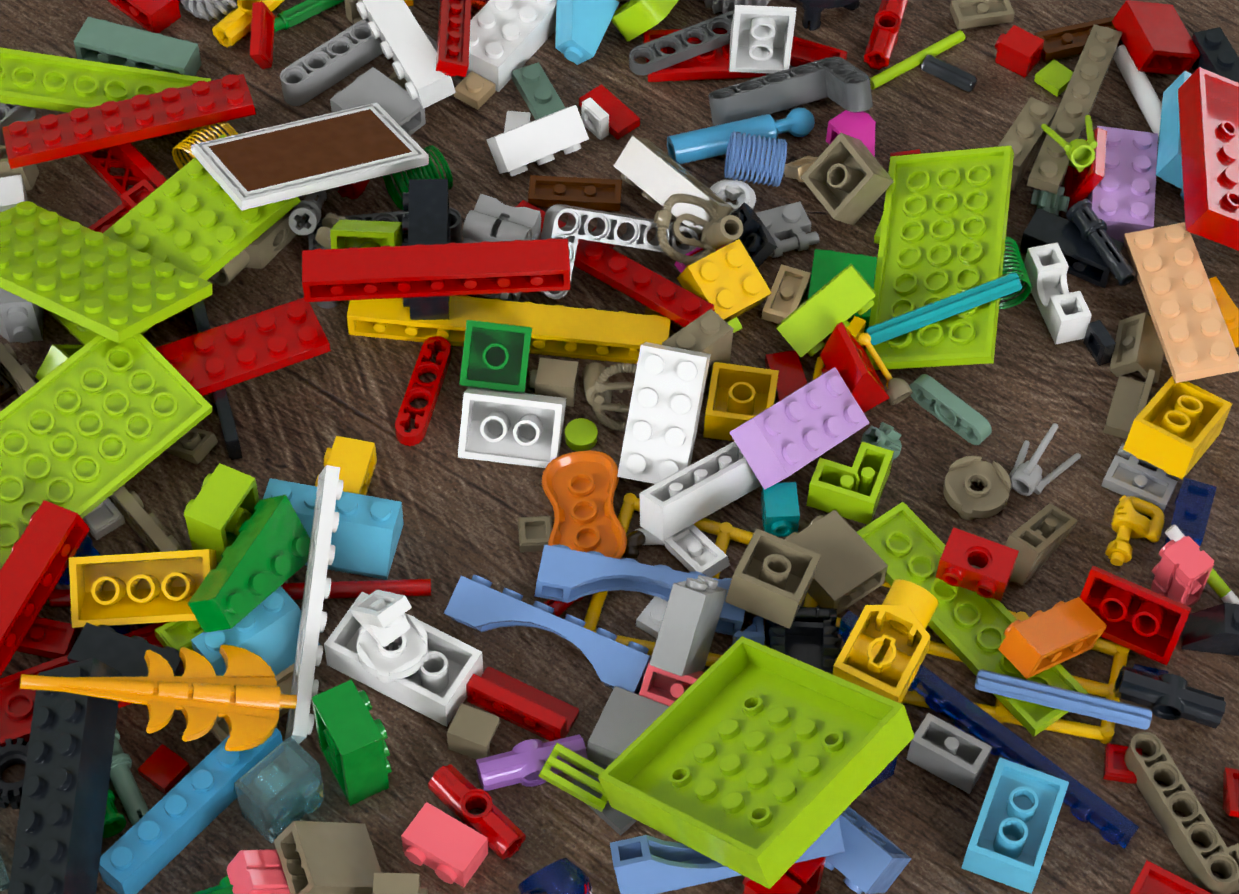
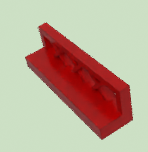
M131 143L104 148L108 152L107 158H94L91 154L98 150L79 154L119 197L127 191L128 185H136L144 178L155 189L167 181ZM110 168H124L126 170L125 175L112 176L109 174Z

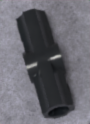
M1123 666L1119 670L1113 692L1115 697L1149 707L1152 714L1161 719L1178 720L1184 718L1216 729L1220 725L1222 716L1225 713L1226 702L1224 697L1189 687L1187 680L1178 675L1162 674L1155 676Z

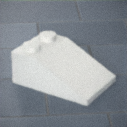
M735 5L730 35L729 72L773 74L789 69L796 7Z

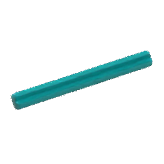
M1013 272L867 328V333L871 336V344L877 345L1020 291L1022 284L1018 274Z

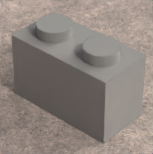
M928 713L914 734L915 737L911 740L906 760L970 794L986 768L992 747Z

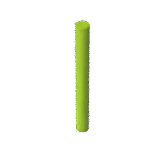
M958 30L871 77V89L874 90L922 64L927 55L937 56L963 42L965 34L963 31Z

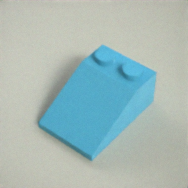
M999 757L961 868L1032 894L1069 782Z

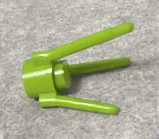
M1090 115L1085 116L1087 140L1075 139L1069 143L1049 126L1042 124L1041 129L1066 151V155L1070 160L1069 166L1082 172L1084 168L1093 163L1095 159L1094 148L1098 146V143L1094 139Z

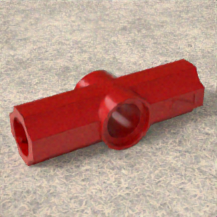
M908 0L881 1L864 54V62L870 68L880 70L883 67H888L894 46L898 41L899 29Z
M443 765L428 782V789L459 817L463 824L488 838V846L502 860L512 857L526 840V835L492 803L489 793L483 789H477L453 765ZM474 808L484 810L483 813L478 815L469 813Z

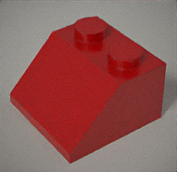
M842 322L837 324L820 354L825 365L821 371L824 374L836 367L861 410L865 413L890 397L865 349Z

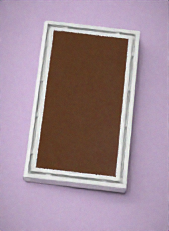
M377 102L191 145V151L195 158L241 210L429 164V155Z

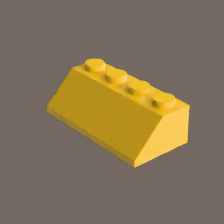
M203 549L70 557L69 577L72 628L84 627L86 623L95 626L196 621L197 619L188 602L210 570L216 569V550Z

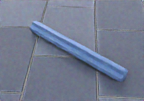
M983 669L978 671L975 680V688L980 691L1139 729H1148L1152 720V711L1147 708Z

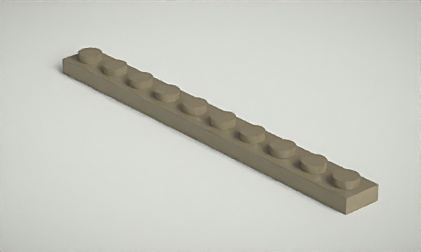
M0 342V373L15 387L17 394L21 396L36 384L34 382V375L25 363L20 365L17 362V356L8 343L3 345ZM124 484L108 497L124 516V520L152 553L182 551L178 541L172 535L167 537L164 534L162 524L154 513L149 515L143 509L144 504L135 491L129 493Z

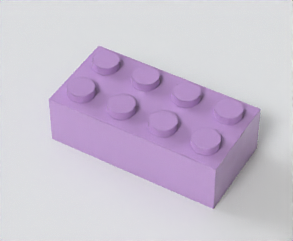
M1097 126L1107 131L1105 175L1100 183L1090 192L1088 200L1092 203V210L1097 217L1106 222V232L1108 235L1124 243L1125 233L1154 228L1158 134Z
M834 367L729 433L765 490L789 477L868 425L869 421L838 370Z

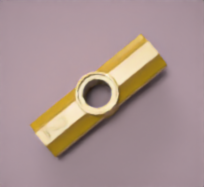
M237 0L238 8L231 11L212 28L213 35L226 48L233 46L251 31L253 3L262 1L272 12L285 0Z

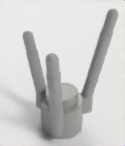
M1057 423L1052 424L1030 461L1025 463L1023 462L1030 442L1028 440L1024 441L1014 468L1009 474L1011 487L1017 493L1030 496L1034 492L1039 495L1047 484L1080 459L1081 455L1079 453L1074 454L1042 479V469L1037 462L1058 429Z

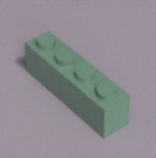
M87 17L73 41L77 59L190 76H195L202 65L197 43L92 17Z

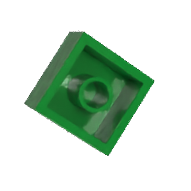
M467 320L459 385L525 393L532 327Z

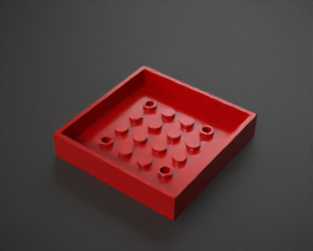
M1199 67L1178 88L1186 231L1239 251V83Z

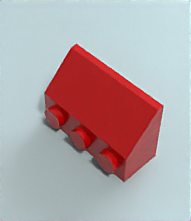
M1092 566L1080 595V599L1107 625L1100 637L1166 666L1176 648L1192 609L1096 566Z

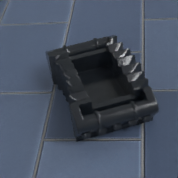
M819 606L800 607L790 629L766 619L765 636H767V645L771 649L833 675V665L842 650L840 648L842 639L838 637L839 627H836L837 609L819 608Z

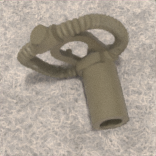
M676 193L670 195L665 201L662 210L657 211L654 217V223L658 227L657 240L659 241L658 244L661 245L660 248L673 260L686 265H691L712 254L716 249L738 239L743 233V224L738 217L728 215L719 219L715 207L710 202L689 194ZM676 203H690L699 206L711 218V221L708 222L693 214L685 213L679 215L673 222L672 232L677 241L685 245L704 249L698 256L681 254L674 250L669 242H667L666 231L669 228L672 216L671 209ZM688 220L693 222L694 226L700 225L704 227L701 241L695 240L694 237L691 239L684 237L679 230L681 222Z
M590 363L585 366L582 372L586 400L593 406L592 410L595 411L596 418H598L601 424L612 430L625 431L627 422H619L609 418L604 410L629 413L630 405L611 403L612 390H619L620 393L623 390H633L634 383H609V377L622 372L636 374L637 365L622 363L606 368L601 363Z

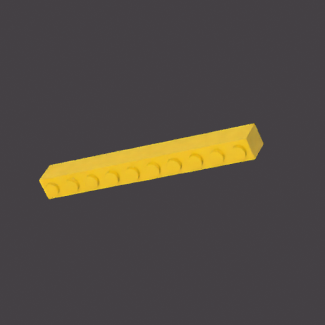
M467 295L450 296L449 320H411L410 307L403 306V298L350 300L347 311L349 335L424 342L430 337L441 336L446 338L450 345L464 347L467 320L532 327L529 351L532 354L630 364L638 363L640 346L643 343L649 342L662 345V342L670 338L671 326L670 319L655 314H633L625 311L614 312L594 308L584 309L563 305H544L532 302L505 301L497 298H475Z

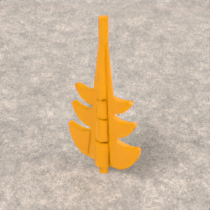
M221 645L219 650L226 665V672L223 676H216L213 666L204 656L196 651L182 647L179 652V657L184 665L182 676H174L172 667L160 654L152 650H146L144 659L148 667L147 677H53L21 674L20 689L67 692L147 705L149 722L146 732L149 734L165 727L171 720L174 710L182 711L187 726L182 736V740L185 742L206 735L214 726L216 718L222 717L227 722L230 734L224 748L226 751L249 750L263 744L273 734L277 726L279 708L295 709L297 705V695L281 694L280 686H277L275 674L260 656L244 648L232 645Z

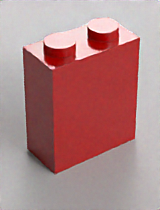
M1126 0L1112 20L1115 29L1122 32L1121 40L1140 72L1181 75L1184 71L1188 72L1201 55L1173 5Z

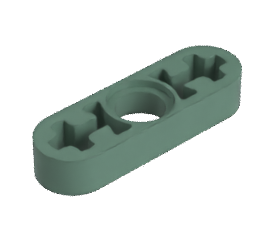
M922 374L909 385L913 391L911 397L916 403L969 443L980 445L992 433L991 425L983 415L931 376Z

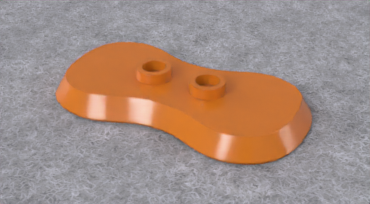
M576 451L561 455L553 459L546 466L542 475V487L553 506L555 517L548 545H565L571 550L581 552L596 551L606 557L620 559L623 556L627 545V536L615 514L613 497L619 481V477H617L619 469L611 456L600 451Z

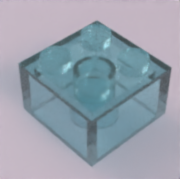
M290 736L234 783L242 817L270 844L293 821H298L306 813L310 814L317 810L322 804L323 798H325L320 764Z

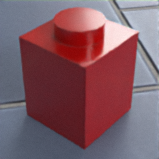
M1013 25L1006 34L1002 33L995 44V49L997 50L995 63L1025 78L1040 61L1044 40Z

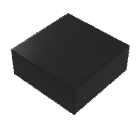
M1101 320L1089 323L1083 343L1099 366L1107 364L1111 361L1116 342Z

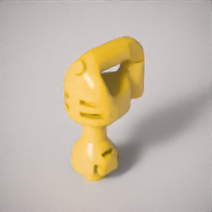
M1124 495L1119 499L1120 502L1115 508L1111 522V528L1117 533L1115 540L1108 544L1105 555L1108 556L1111 564L1122 566L1123 563L1131 561L1133 549L1129 543L1130 538H1147L1153 543L1160 540L1165 521V515L1160 507L1135 496Z

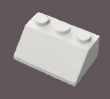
M468 387L463 396L458 458L546 468L553 459L559 456L566 398Z

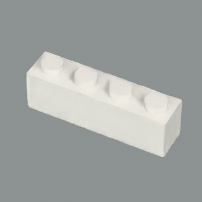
M734 441L640 492V526L664 541L761 486V483Z

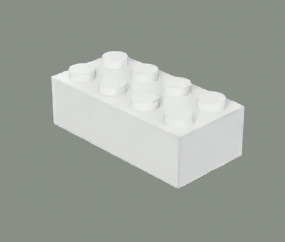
M489 0L470 20L469 67L466 76L473 71L495 83L496 91L500 92L512 79V71L522 68L556 31L557 0Z
M645 342L640 346L617 477L657 484L691 465L711 354Z
M361 592L350 608L366 598L368 594ZM348 610L324 643L327 665L447 727L457 713L461 703L463 704L467 698L466 684L471 676L475 674L481 677L483 674L482 652L420 621L426 630L428 638V659L426 663L408 677L395 679L390 683H383L376 676L368 673L359 662L356 644L362 625ZM400 641L397 643L391 642L384 649L395 651L399 649L398 646H401L402 643Z

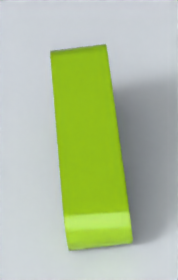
M630 0L615 11L611 21L628 42L659 24L679 0Z

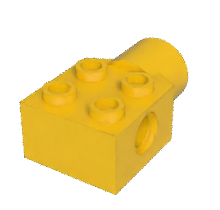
M901 579L895 580L882 605H865L833 665V675L901 703L929 651L931 636L925 629L939 604L936 597L915 583Z

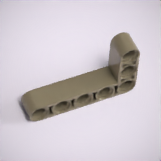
M1144 731L1135 734L1125 753L1124 761L1129 771L1134 772L1136 775V786L1198 887L1212 894H1231L1238 891L1239 843L1230 847L1226 846L1161 740L1151 732ZM1136 748H1141L1142 752L1146 753L1149 757L1139 755ZM1155 781H1162L1168 787H1162L1158 785ZM1174 811H1180L1184 813L1186 817H1180L1176 815ZM1192 841H1199L1205 848H1199ZM1212 872L1222 874L1225 879L1216 878Z

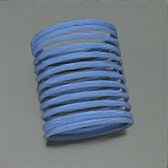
M733 131L726 152L725 178L729 180L731 178L733 180L737 179L738 181L742 179L743 182L747 180L748 183L752 181L753 184L757 182L758 184L762 183L763 185L767 184L768 186L778 187L781 183L786 163V140L779 138L777 140L772 138L771 140L770 137L766 139L765 136L761 138L760 135L756 138L755 134L751 137L750 133L746 137L745 132L741 136L740 132Z

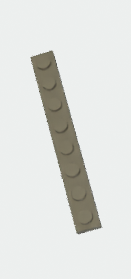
M1093 25L1050 126L1065 141L1070 143L1072 140L1080 139L1085 127V116L1091 113L1120 43L1122 32L1109 27ZM1048 134L1031 170L1027 186L1057 194L1070 160L1062 146Z

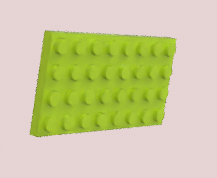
M222 134L219 138H224L227 136ZM193 158L103 234L118 242H123L138 251L148 253L150 256L165 263H171L174 267L195 274L207 281L301 201L298 197L241 210L196 158ZM48 311L82 345H86L98 335L87 328ZM148 328V329H146V330H144V331H142V332H140V333L143 335V334H144L146 331H148L150 328Z
M1012 146L890 157L888 174L894 182L888 187L885 195L874 282L876 296L872 299L875 304L871 307L869 327L1002 277L1014 158ZM1000 298L873 345L887 369L994 363ZM866 348V353L875 370H880Z
M23 201L15 207L0 212V288L116 343H121L212 295V283L199 278L197 275L174 267L171 263H165L156 259L148 253L129 247L123 242L111 239L101 232L84 227L78 222L66 219L56 212L39 207L33 202Z
M141 333L121 343H116L98 334L0 412V569L11 554L14 543L21 538L29 525L32 514L38 510L43 500L76 512L81 518H84L213 412L212 406Z

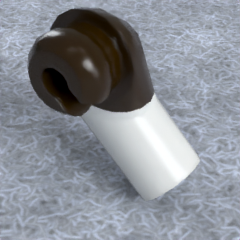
M644 528L635 529L626 535L627 545L622 557L637 558L639 556V546L664 545V541Z

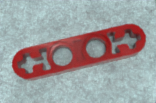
M433 336L424 341L395 421V434L397 440L403 445L414 446L422 442L430 423L451 361V345L446 338L441 336ZM436 350H442L437 354L436 363L432 362V353H435ZM424 373H432L437 376L433 382L429 383L419 379ZM417 398L425 399L428 402L423 408H414L410 405L411 401ZM411 418L415 419V429H412L410 433L405 432L410 427Z

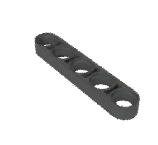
M734 10L634 47L629 53L630 70L637 75H648L730 44ZM716 28H723L728 32L725 34H716L713 32V30ZM689 38H698L702 42L691 44L687 40ZM670 47L675 49L676 52L665 54L661 49ZM645 57L650 61L645 64H639L635 59Z

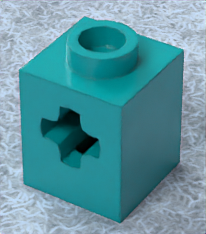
M796 482L776 483L765 490L762 487L760 502L763 531L778 537L788 536L793 532L798 533L800 511Z

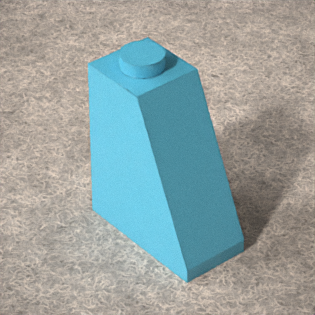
M557 0L555 48L563 53L566 59L574 62L576 65L593 58L619 2L617 0Z

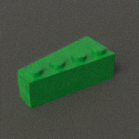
M286 495L266 498L257 502L253 508L254 514L249 520L243 522L238 530L240 534L231 546L225 548L221 554L222 560L216 569L210 570L188 602L205 633L232 629L308 562L310 537Z

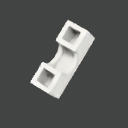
M1058 242L1028 248L1024 265L1032 285L1031 293L1055 345L1084 339L1092 315L1081 291L1069 293L1067 286L1069 266Z

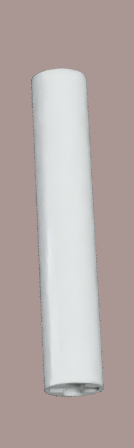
M1121 45L1117 48L1113 59L1152 132L1158 134L1159 143L1162 103L1145 72L1138 71L1125 45Z

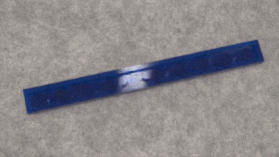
M850 610L840 620L839 634L844 643H846L859 618ZM921 664L908 691L912 692L915 690L925 698L926 704L938 713L944 712L952 718L953 723L958 729L967 734L972 733L982 742L992 747L991 754L995 756L1001 755L1006 760L1068 781L1069 785L1063 803L1070 807L1071 813L1080 821L1090 822L1098 828L1101 836L1113 845L1119 844L1124 849L1128 846L1139 829L1136 824Z

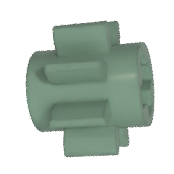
M1060 187L1057 194L1033 189L1030 204L1037 205L1036 210L1040 208L1059 216L1060 211L1067 212L1070 198L1063 196L1064 187Z
M882 422L879 428L871 425L864 432L861 442L894 451L893 462L901 452L902 445L899 439L902 435L895 431L894 427Z

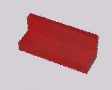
M487 667L481 677L473 674L466 684L467 702L549 741L565 738L579 716L578 708L492 667Z

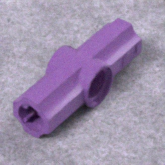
M578 734L542 743L539 739H530L520 742L513 747L512 751L477 759L476 767L481 788L484 791H490L522 783L526 787L541 785L547 781L538 775L556 743L588 760L583 738ZM557 756V759L561 760L562 762L568 764L569 766L575 769H578L577 766ZM553 766L550 769L555 774L562 773Z

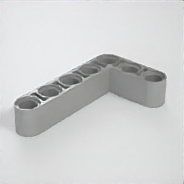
M368 18L361 19L281 71L280 79L283 97L287 104L300 106L307 103L383 53L380 46L382 41L380 38L374 39L368 27L370 22ZM425 33L430 43L434 47L435 51L437 52L436 41Z
M562 204L551 206L545 214L540 240L568 238L570 282L578 239L663 252L660 248L661 245L658 244V227L654 223V219ZM563 213H567V224L559 228V217ZM596 218L597 227L593 232L589 233L588 223L591 219ZM625 222L627 230L623 236L618 237V227ZM670 222L669 228L666 231L667 242H669L674 250L685 255L697 248L685 244L676 246V238L672 232L673 223ZM683 225L679 226L680 233L683 232L684 237L690 239L694 237L695 240H698L697 233L693 229ZM654 227L655 237L648 242L647 232ZM568 290L541 291L540 293L552 299H560L567 294Z

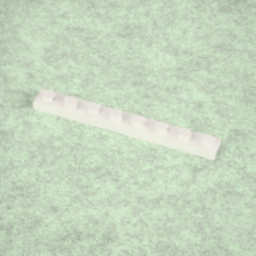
M326 465L318 477L291 695H297V705L295 709H289L285 735V743L297 745L307 735H311L314 726V714H310L311 697L317 695L319 681L314 679L315 666L320 665L323 654V646L318 645L319 633L324 632L327 622V612L322 611L323 601L328 598L331 589V578L326 577L328 565H332L335 556V545H331L332 532L335 533L339 524V512H335L336 500L341 498L344 484L343 480L339 479L340 467Z

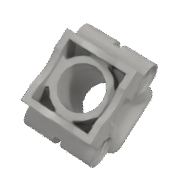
M480 194L474 210L469 211L464 221L462 231L464 240L462 243L540 240L542 234L541 213L527 207L508 206L496 198ZM522 292L476 294V296L485 299L497 298L518 302Z

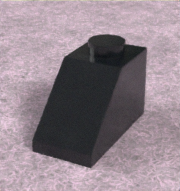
M1223 603L1191 613L1181 634V649L1239 656V604Z

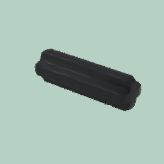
M927 55L922 62L921 69L924 72L966 92H971L976 86L977 77L935 56Z

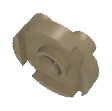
M966 456L956 460L950 466L945 476L943 494L948 504L958 512L962 519L973 520L975 518L991 517L1007 506L1011 480L1007 471L999 463L993 461L991 464L987 461H982L983 457ZM977 482V486L982 484L984 488L982 491H974L971 489V483Z

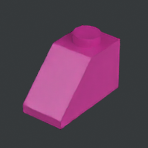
M845 110L828 121L826 142L830 145L840 133H844L861 140L871 154L875 156L876 122L866 112H850Z

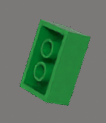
M351 679L311 697L320 750L349 805L356 804L388 789V774L392 772L387 759L390 753L385 742L388 736L379 718L373 720L369 712L372 710V706L364 690L358 691Z

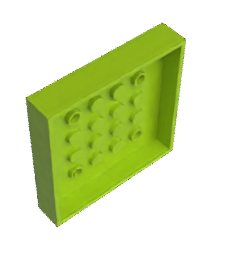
M741 636L598 776V779L612 808L770 889L915 736L903 704Z

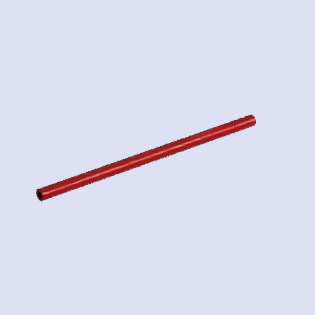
M431 579L331 582V589L327 599L358 598L361 592L370 595L376 590L405 595L406 597L431 596ZM305 582L283 583L281 585L293 600H303ZM70 589L53 590L49 596L50 607L71 606Z

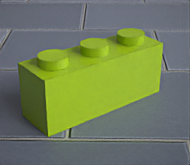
M850 264L782 320L776 329L801 358L806 353L811 357L825 346L822 340L833 332L837 324L842 322L848 327L850 323L847 319L858 312L861 316L875 304L872 299L876 296V292L857 269Z

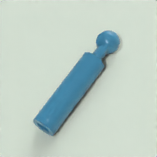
M797 107L791 110L786 118L774 120L770 114L671 135L667 137V150L669 156L678 164L689 163L726 154L733 131L740 132L741 136L745 132L746 137L750 133L751 137L755 134L756 138L760 135L761 138L765 136L766 139L770 137L771 140L772 138L777 140L778 134L787 132L795 137H804L814 128L815 119L809 110Z

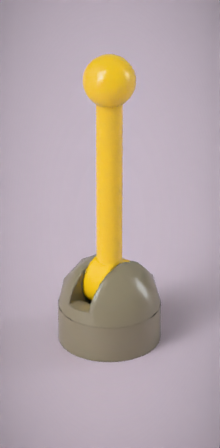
M868 333L860 334L858 338L859 343L866 346L887 380L884 388L890 397L887 399L890 405H895L905 400L913 393L909 384L904 379L891 376L871 344V336Z

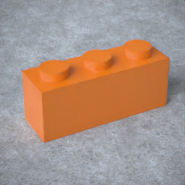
M1077 597L1068 602L1060 601L1045 612L1039 610L1029 619L1022 622L1016 620L1011 623L1004 631L1006 637L998 650L1028 679L1091 650L1107 625Z

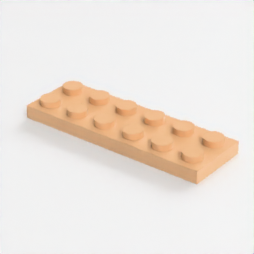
M1185 222L1125 233L1124 243L1134 271L1137 272L1140 288L1175 383L1239 371V356L1192 235L1186 231Z

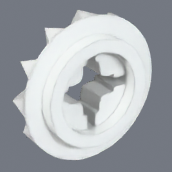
M725 179L718 181L710 187L724 201H726V197L731 201L737 200L736 205L727 202L733 207L731 213L736 211L744 202L752 210L754 209L756 195L754 190L745 182Z

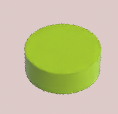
M578 418L567 424L565 428V442L569 448L574 451H585L592 449L596 445L598 430L592 421Z

